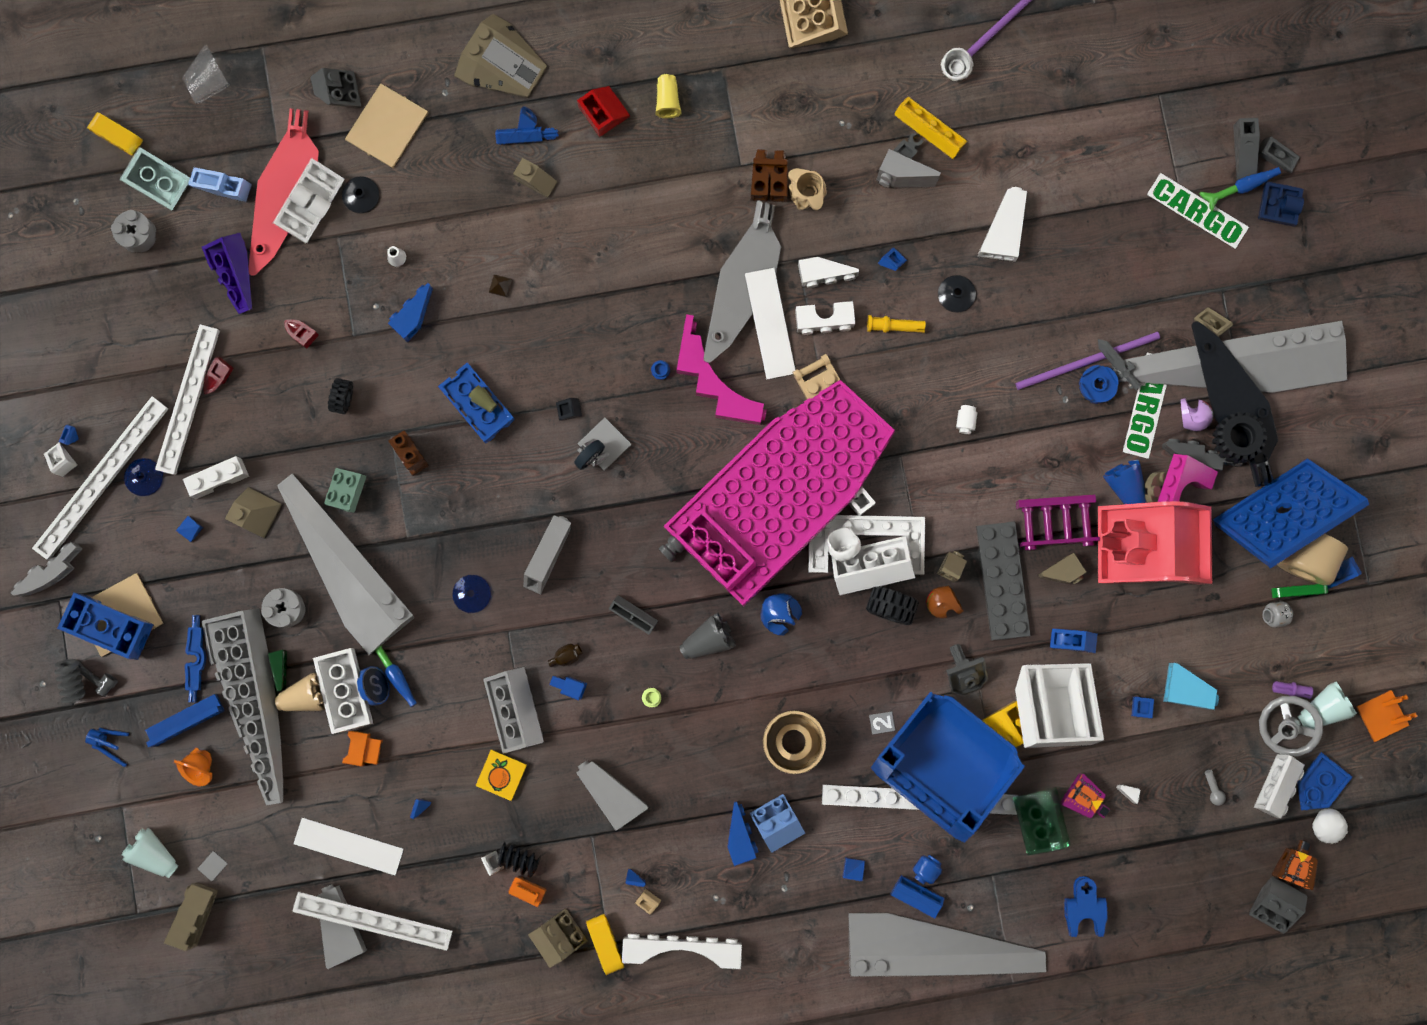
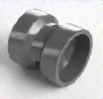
M671 535L668 538V543L661 545L658 549L672 562L676 558L677 553H681L685 548Z

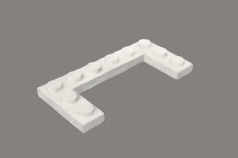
M837 515L809 542L808 573H828L827 538L836 529L848 527L859 536H906L915 575H924L925 517Z

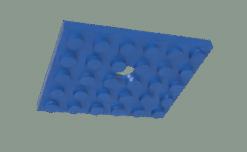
M1307 458L1276 478L1274 483L1265 485L1214 518L1213 521L1215 526L1269 568H1272L1368 506L1369 502L1366 497ZM1280 507H1283V508H1290V507H1292V508H1291L1288 512H1286V513H1278V512H1277V510H1278Z

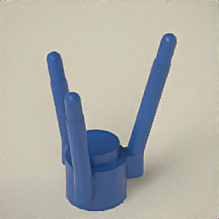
M103 728L98 730L91 729L86 736L85 742L118 764L126 767V763L102 748V746L105 745L118 750V746L106 741L107 736L105 734L129 736V733Z

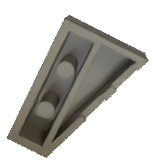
M197 882L188 886L184 893L183 903L177 911L176 918L164 944L183 951L197 947L218 890Z

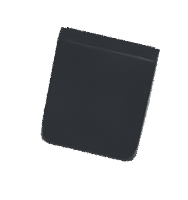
M568 398L556 402L559 421L582 416L578 398Z

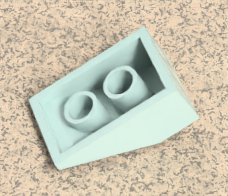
M139 147L119 180L168 209L173 210L187 187L190 177Z

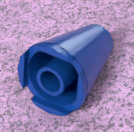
M1139 460L1128 461L1129 465L1120 464L1103 475L1105 481L1123 504L1147 503L1145 499L1146 489Z

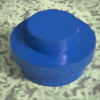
M659 360L652 365L651 373L656 379L662 380L669 376L670 367L667 362Z

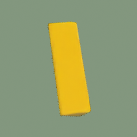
M907 97L899 105L894 114L952 159L955 158L967 142V140L910 97Z

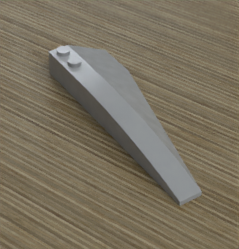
M291 474L277 485L344 626L370 655L412 621L414 616L297 478Z
M260 608L243 610L203 620L202 626L211 665L216 664L217 672L215 676L217 681L222 683L224 689L222 694L224 699L226 698L229 701L230 706L228 709L240 738L243 737L245 742L244 750L251 757L253 763L251 768L258 775L259 780L257 783L265 804L282 803L283 770L279 718L275 705V688Z
M848 913L849 973L851 976H935L1046 972L1045 951L890 913Z

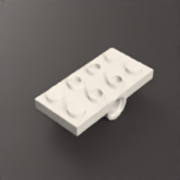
M311 158L273 224L302 242L307 243L318 223L327 213L331 201L345 179Z

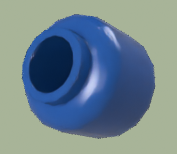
M931 855L921 856L913 867L914 873L917 874L914 878L923 885L926 882L933 884L942 873L941 863Z

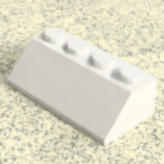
M906 536L861 546L858 555L844 562L835 560L832 557L834 579L840 595L915 578Z
M349 648L313 658L331 733L335 734L373 724L368 701H364L361 698L357 687V679L360 678L361 674H359L360 668L355 649Z

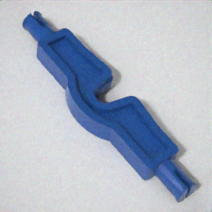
M192 615V627L188 628L185 649L187 655H195L197 657L196 662L185 664V690H189L188 702H196L197 690H201L202 670L206 665V652L203 648V628H200V615Z

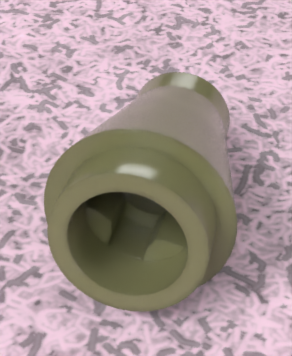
M478 385L470 392L469 397L471 401L489 413L497 407V404L484 387Z

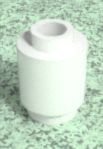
M962 405L961 410H958L956 429L960 430L959 433L971 434V431H975L977 420L976 407Z

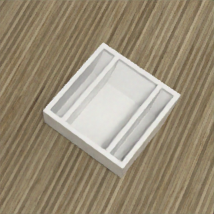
M1091 664L1022 666L1015 692L1024 748L1093 745L1104 741Z

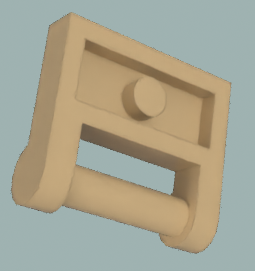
M826 354L803 369H797L792 372L806 399L815 397L820 391L840 380ZM825 365L826 371L804 382L802 377Z

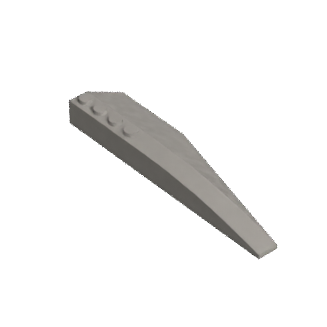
M1342 321L1222 341L1261 392L1275 393L1347 380L1346 338ZM1207 344L1204 346L1205 350L1208 351L1209 349ZM1196 346L1123 360L1126 368H1129L1127 365L1128 361L1135 365L1131 373L1139 383L1206 388ZM1112 365L1113 371H1118V373L1121 374V372L1119 370H1116ZM1122 377L1119 379V382H1128V380Z

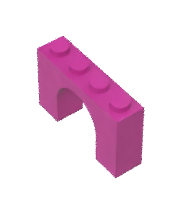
M1174 454L1158 502H1179L1181 493L1187 484L1197 488L1212 490L1218 472L1188 455Z

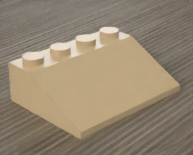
M780 0L789 48L832 41L848 35L841 0Z

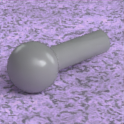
M1205 771L1204 773L1212 792L1210 794L1211 802L1217 806L1224 804L1226 795L1223 791L1219 790L1213 771Z

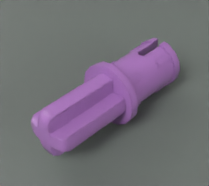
M1276 681L1273 683L1272 690L1275 693L1307 699L1312 698V696H1309L1313 695L1312 687L1297 685L1295 682L1290 684Z

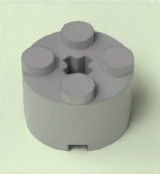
M127 210L121 213L111 225L114 239L130 252H146L156 241V228L154 224L138 211Z
M278 588L273 589L265 596L262 602L261 613L269 624L276 627L289 628L301 622L306 609L302 597L297 592ZM282 605H284V607L287 608L286 611H282Z

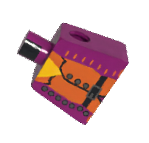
M1082 773L1077 775L1059 802L1061 806L1087 818H1092L1095 813L1105 818L1110 811V808L1102 804L1106 795Z

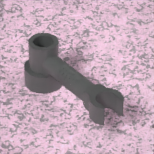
M79 661L80 674L97 686L95 691L99 695L105 697L110 689H113L118 683L115 677L107 673L100 679Z

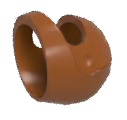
M950 586L937 587L927 597V608L937 618H947L946 612L950 609L959 615L964 612Z

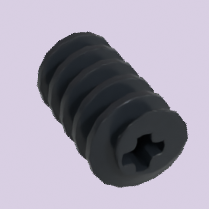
M504 842L498 856V866L502 867L506 863L505 867L507 870L513 866V872L516 873L520 869V874L524 875L528 871V877L531 878L538 868L541 855L536 860L534 852L528 857V850L520 854V847L513 851V845L511 844L506 849V842Z

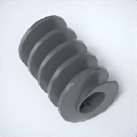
M67 659L57 662L55 666L60 668L54 672L57 675H61L56 677V681L62 682L57 686L59 689H63L59 692L60 696H65L61 698V702L70 703L82 699L86 693L85 689H83L84 684L82 682V675H80L79 661Z

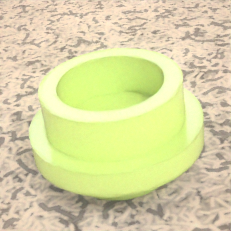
M649 688L644 691L642 701L647 707H656L661 702V694L657 689Z

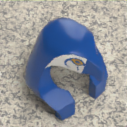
M778 593L767 597L762 604L760 614L763 625L770 632L784 636L789 630L784 625L775 624L772 621L785 622L794 626L795 622L791 617L789 606L792 615L797 620L803 614L797 600L786 593Z

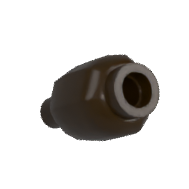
M570 643L559 648L555 652L554 658L547 662L550 667L557 664L567 666L576 662L579 659V655L583 654L579 644L574 645Z

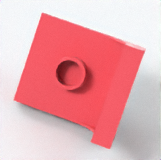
M1177 501L1098 506V537L1100 538V541H1098V583L1182 582L1212 584L1211 506Z

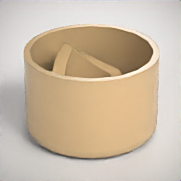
M1323 534L1278 563L1277 566L1304 580L1320 585H1330L1338 574L1348 547L1339 540Z
M788 711L777 715L769 722L763 735V749L766 757L776 768L786 773L798 774L812 769L821 760L826 747L825 734L819 722L811 715L800 711ZM790 730H798L805 738L803 750L796 754L786 752L782 745L784 734Z

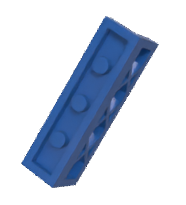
M213 694L146 729L145 731L150 739L146 742L148 748L157 747L224 712L225 710L217 694Z

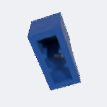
M1052 629L1050 648L1096 653L1098 634L1087 631Z

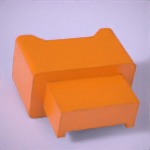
M349 730L348 755L343 758L342 763L361 767L365 766V763L378 764L383 740L370 738V733Z
M517 876L514 878L508 893L538 907L547 889Z

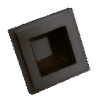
M494 274L489 293L507 297L512 279Z

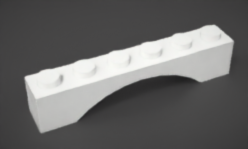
M629 933L628 937L624 936L622 963L642 964L659 953L670 950H686L706 956L720 968L741 969L742 943L734 938H727L725 942L718 941V938L707 937L705 941L698 940L699 937L687 936V940L679 939V936L668 935L667 939L659 938V935L648 934L647 938L640 937V934Z

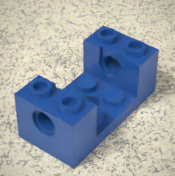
M73 593L57 629L127 659L138 660L154 624L103 605L101 601L87 595ZM102 620L107 624L104 631L98 629V623Z

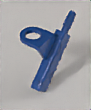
M524 106L520 110L518 128L499 129L495 132L496 143L500 145L539 142L543 138L554 140L559 134L558 130H555L553 127L551 129L546 128L543 131L541 127H535L537 124L536 115Z

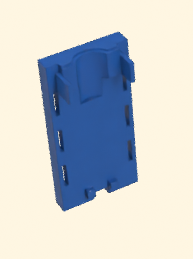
M467 362L456 371L458 374L453 379L447 378L438 387L486 444L515 419ZM476 386L484 387L492 394L491 398L497 404V407L491 413L471 401L469 394ZM473 423L479 429L478 431L472 425Z

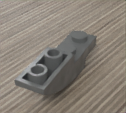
M1168 439V441L1162 444V448L1170 455H1188L1217 472L1223 470V465L1233 467L1242 465L1241 462L1233 464V461H1225L1226 457H1219L1218 451L1207 450L1205 453V445H1199L1198 441L1180 443L1179 439Z

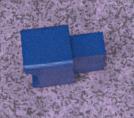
M554 675L549 685L561 689L560 694L581 700L587 683L572 677L564 679Z

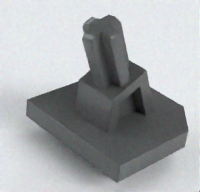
M959 644L951 646L950 652L955 661V667L946 670L952 693L965 695L981 689L988 680L984 658L981 657L969 662L965 658Z

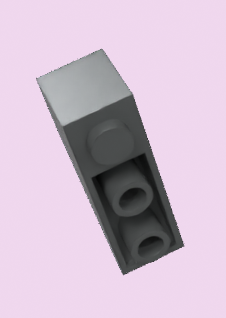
M1239 118L1233 125L1237 180L1257 173L1260 138L1258 118Z

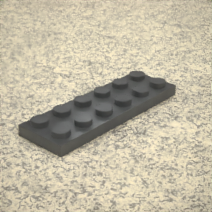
M1015 521L976 526L991 641L1030 636Z

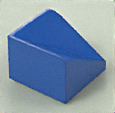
M845 857L842 877L862 881L865 861Z

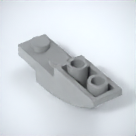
M73 542L65 544L60 550L61 553L47 562V567L41 565L32 567L27 573L28 576L14 585V590L11 594L18 597L27 596L47 589L59 582L74 569L70 562L78 555L82 548Z

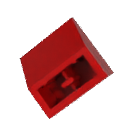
M610 86L593 89L577 100L578 108L599 137L630 117V114Z

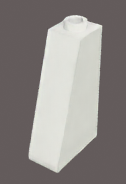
M1019 187L1008 188L981 246L978 257L1016 262L1019 256L1027 191H1023Z

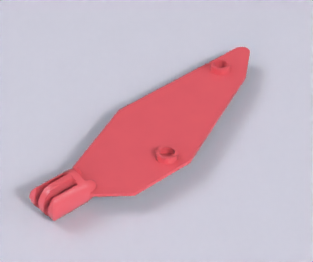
M290 108L287 132L258 180L248 267L251 276L257 275L275 257L288 235V232L273 224V221L310 159L313 158L318 162L319 151L306 133L308 110H304L301 127V109L296 110L295 124L293 125L294 109ZM262 246L263 251L257 252V248Z

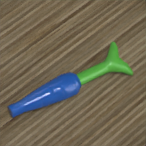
M1277 167L1269 171L1249 175L1238 179L1234 186L1217 193L1200 192V196L1209 202V208L1213 211L1219 199L1236 192L1241 194L1249 192L1269 179L1281 174V171Z
M381 645L375 652L386 667L385 674L408 702L409 706H415L417 702L401 669L397 665L392 664Z

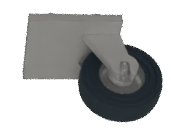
M604 418L578 443L580 448L577 451L580 454L575 459L574 464L580 470L585 469L591 464L593 467L599 465L605 471L631 446V443Z

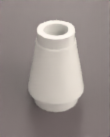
M394 246L388 249V262L392 266L398 267L405 263L406 253L402 249Z

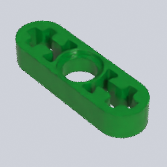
M1314 584L1271 588L1272 598L1327 594L1328 585Z

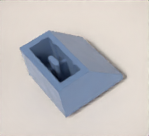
M783 794L750 813L771 853L805 834Z

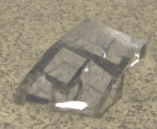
M204 45L182 77L196 104L230 86L207 45Z

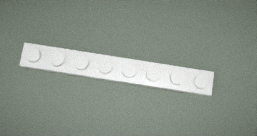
M199 325L155 468L157 471L172 475L177 473L203 388L204 379L220 332L218 329Z
M300 892L297 894L292 911L446 951L452 931Z

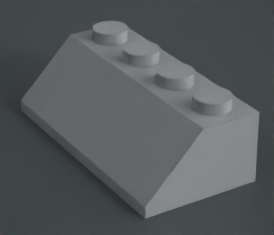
M525 668L513 669L484 678L502 753L544 743Z

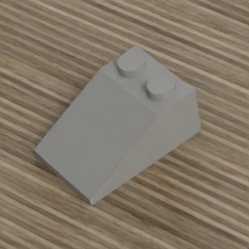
M889 149L876 180L879 181L880 185L892 188L935 187L941 172Z

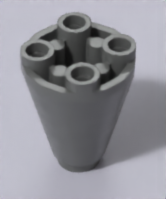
M716 613L699 626L679 647L685 659H693L730 650L736 646V642L729 634L731 628L728 622H723L720 614Z

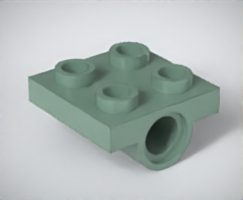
M336 468L324 504L355 513L366 476Z

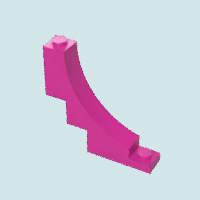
M686 314L677 373L699 377L696 396L718 399L715 418L760 425L761 420L765 421L767 409H763L764 404L740 396L717 377L709 363L704 361L701 336L692 334L696 332L697 327L694 315Z

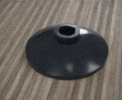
M359 176L352 178L343 187V203L354 213H367L379 201V189L376 183L367 177ZM361 190L362 195L357 196V191Z
M950 276L939 286V302L950 312L959 313L966 311L975 301V287L964 276ZM956 289L960 290V291H961V294H960V295H956V294L954 293V290H956Z

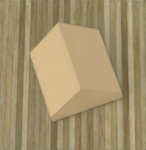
M645 889L635 903L651 915L661 900Z

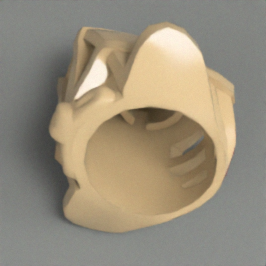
M799 168L791 170L788 174V178L792 181L789 185L790 199L796 204L798 210L812 207L813 210H819L823 205V198L827 194L823 177L816 171Z

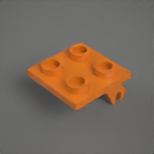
M1392 690L1356 706L1373 742L1409 726L1408 721L1418 717L1416 712L1403 715L1398 705L1403 700L1409 699L1407 694L1395 697Z

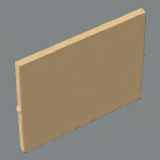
M380 84L345 140L368 155L394 168L429 112L411 102L405 96H401Z
M138 573L91 597L101 601L103 605L154 624L152 630L164 624ZM102 620L98 623V629L104 631L107 624ZM95 645L101 657L111 653V651Z

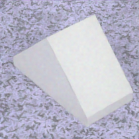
M59 442L44 453L50 471L58 476H65L77 466V463Z

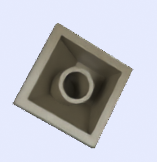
M248 487L233 502L225 519L265 538L282 504Z

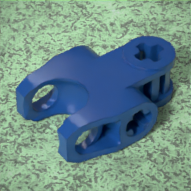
M1079 876L1073 884L1074 898H1065L1064 916L1069 936L1077 937L1080 921L1090 918L1094 923L1095 934L1098 937H1104L1107 920L1106 899L1097 898V887L1093 880L1086 876ZM1086 883L1089 885V888H1085L1084 891L1081 889V886H1084Z

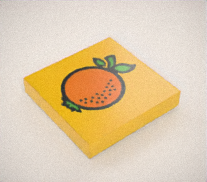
M491 750L476 786L512 801L527 764Z

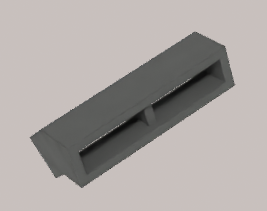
M617 595L609 607V610L649 635L659 622L619 595Z

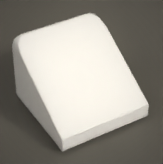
M1117 785L1116 788L1132 803L1138 804L1140 795L1138 788Z

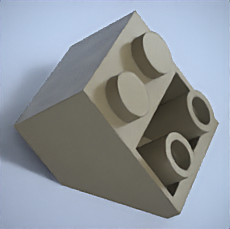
M566 908L528 934L550 968L564 960L587 942V939Z

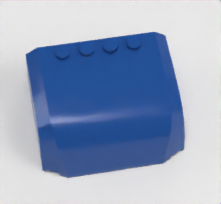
M930 692L879 755L871 769L880 779L950 835L965 843L976 832L1025 766L1024 764L1022 765L1015 746L954 698Z

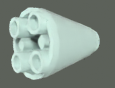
M1337 682L1329 684L1310 702L1318 710L1323 726L1350 719L1357 714ZM1304 708L1300 712L1301 715L1297 717L1303 726L1314 729L1315 722L1311 714Z
M142 828L135 836L137 841L133 846L129 844L122 852V856H124L122 860L159 876L169 878L178 867L175 863L176 860L151 829L147 828L144 830Z

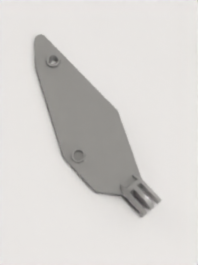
M757 200L752 225L720 270L704 352V361L707 363L712 362L730 347L753 314L745 273L774 268L776 274L781 245L771 228L775 209L774 204L770 205L767 202L763 203ZM715 334L719 335V340L715 338Z

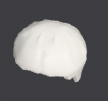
M953 48L944 55L941 69L948 79L958 81L967 78L971 74L974 64L971 55L966 50Z
M839 528L828 535V552L835 560L844 562L859 554L861 549L860 539L850 528Z
M1328 808L1319 811L1313 822L1314 834L1324 843H1338L1348 833V825L1345 818L1335 809Z

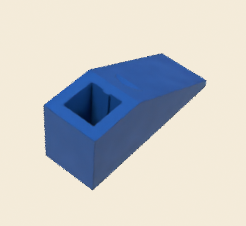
M429 283L420 286L416 291L417 294L412 299L409 298L405 301L403 308L399 312H395L389 319L388 324L406 342L421 329L433 290Z
M737 801L733 805L728 839V850L734 866L755 859V853H758L755 841L751 842L749 835L752 834L749 823H744L742 818L745 815L742 804L738 805Z

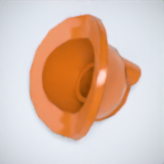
M196 747L181 761L174 760L173 762L176 763L182 777L193 785L205 786L212 780V773L209 772L212 758L211 754L206 750H199Z

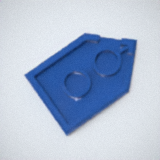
M1320 752L1302 778L1297 782L1301 810L1329 808L1352 778L1350 774L1322 752Z

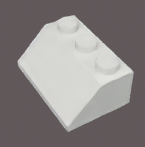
M1277 754L1254 808L1275 818L1285 816L1289 807L1287 805L1289 799L1293 798L1296 793V783L1304 774V764L1290 755Z

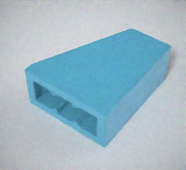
M1169 663L1163 702L1214 710L1219 701L1217 690L1178 663Z

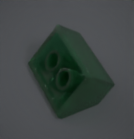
M1056 787L1013 797L1027 856L1061 850L1071 845Z

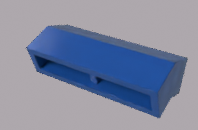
M902 875L890 894L933 918H936L945 899Z

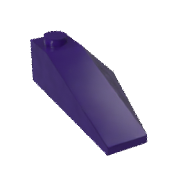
M236 233L221 237L203 246L202 250L209 267L217 272L219 276L218 281L220 285H225L228 290L227 296L238 314L251 310L252 302L247 250L241 234Z

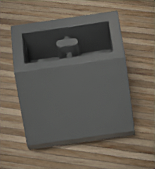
M1271 877L1261 888L1249 915L1285 934L1305 913L1307 895Z

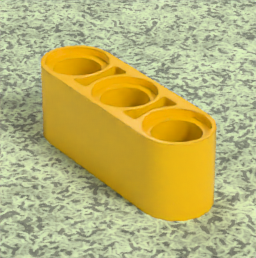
M99 112L95 114L87 127L99 137L131 156H134L143 142L139 136Z
M602 914L587 920V928L605 974L608 975L625 968L606 915Z

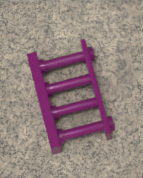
M1096 495L1016 501V510L1022 509L1024 513L1026 542L1020 543L1019 547H1025V550L1028 551L1037 550V546L1082 543L1083 546H1094V542L1100 541V538L1092 537L1089 508L1091 504L1096 503ZM1075 505H1079V508H1081L1084 538H1072L1070 509ZM1052 507H1060V510H1062L1065 539L1053 540ZM1033 508H1041V511H1043L1044 541H1034Z

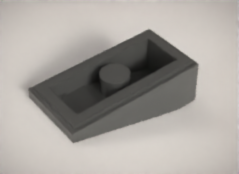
M1273 137L1265 138L1258 151L1259 157L1289 173H1292L1300 156Z

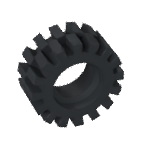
M340 378L334 380L328 397V409L330 412L343 415L348 412L353 395L352 381Z

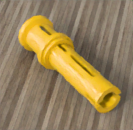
M868 315L867 332H871V330L883 331V333L889 331L925 332V321L890 319L888 316L880 318Z

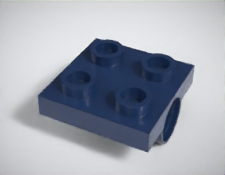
M1266 181L1264 183L1258 219L1295 227L1304 205V198H1302L1304 189Z

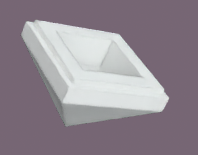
M497 851L481 858L489 876L504 869V866H498Z

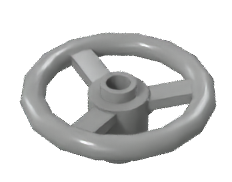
M1281 696L1270 701L1262 710L1259 719V730L1265 744L1274 752L1282 755L1301 756L1311 752L1319 744L1323 734V721L1318 710L1307 700L1297 696ZM1294 703L1304 707L1311 714L1315 722V729L1301 726L1299 720L1292 717L1289 704ZM1281 706L1284 719L1279 725V732L1271 738L1267 731V720L1269 714L1276 707ZM1298 734L1313 737L1307 745L1298 749H1287L1278 745L1282 739L1291 740L1297 737Z

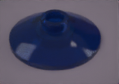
M147 458L133 461L127 467L124 474V481L128 490L138 496H149L155 493L160 488L163 480V473L155 470L157 463ZM141 473L144 474V478L142 480L139 479V474Z
M467 575L456 582L452 596L454 603L460 610L467 613H477L488 605L491 598V589L482 577ZM469 590L474 591V595L472 597H469L467 595Z

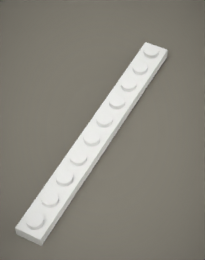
M154 397L148 400L33 546V550L47 560L54 556L169 408Z
M823 785L822 805L919 810L893 788ZM1004 794L990 813L1017 815L1018 795Z

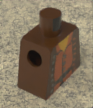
M1300 840L1297 850L1286 848L1273 870L1272 876L1313 891L1318 859L1308 855L1312 844Z

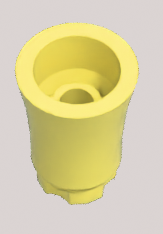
M669 74L661 75L658 78L655 114L660 118L678 117L682 112L679 104L676 77Z

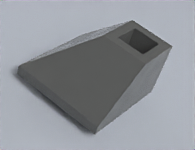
M322 68L311 76L314 95L326 104L361 107L354 71Z

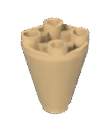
M317 673L309 674L280 692L275 697L276 708L279 711L326 710Z

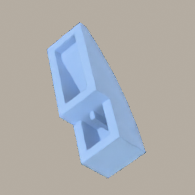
M194 168L188 185L209 193L246 202L252 184L245 179L231 177L225 173Z

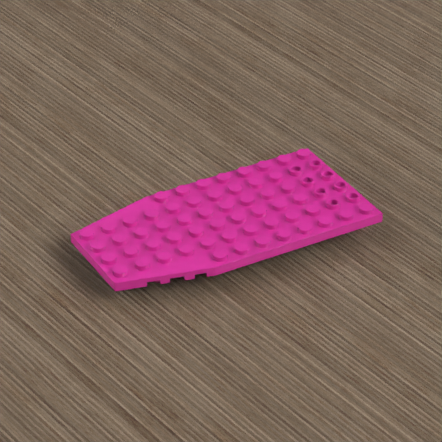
M839 380L820 391L815 397L805 400L803 404L790 409L783 416L772 420L663 527L744 607L855 498L894 435L895 430L847 385Z

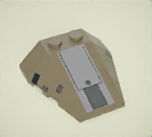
M492 14L480 23L464 48L454 76L470 86L484 87L488 90H498L507 94L528 98L546 70L547 65L509 22Z

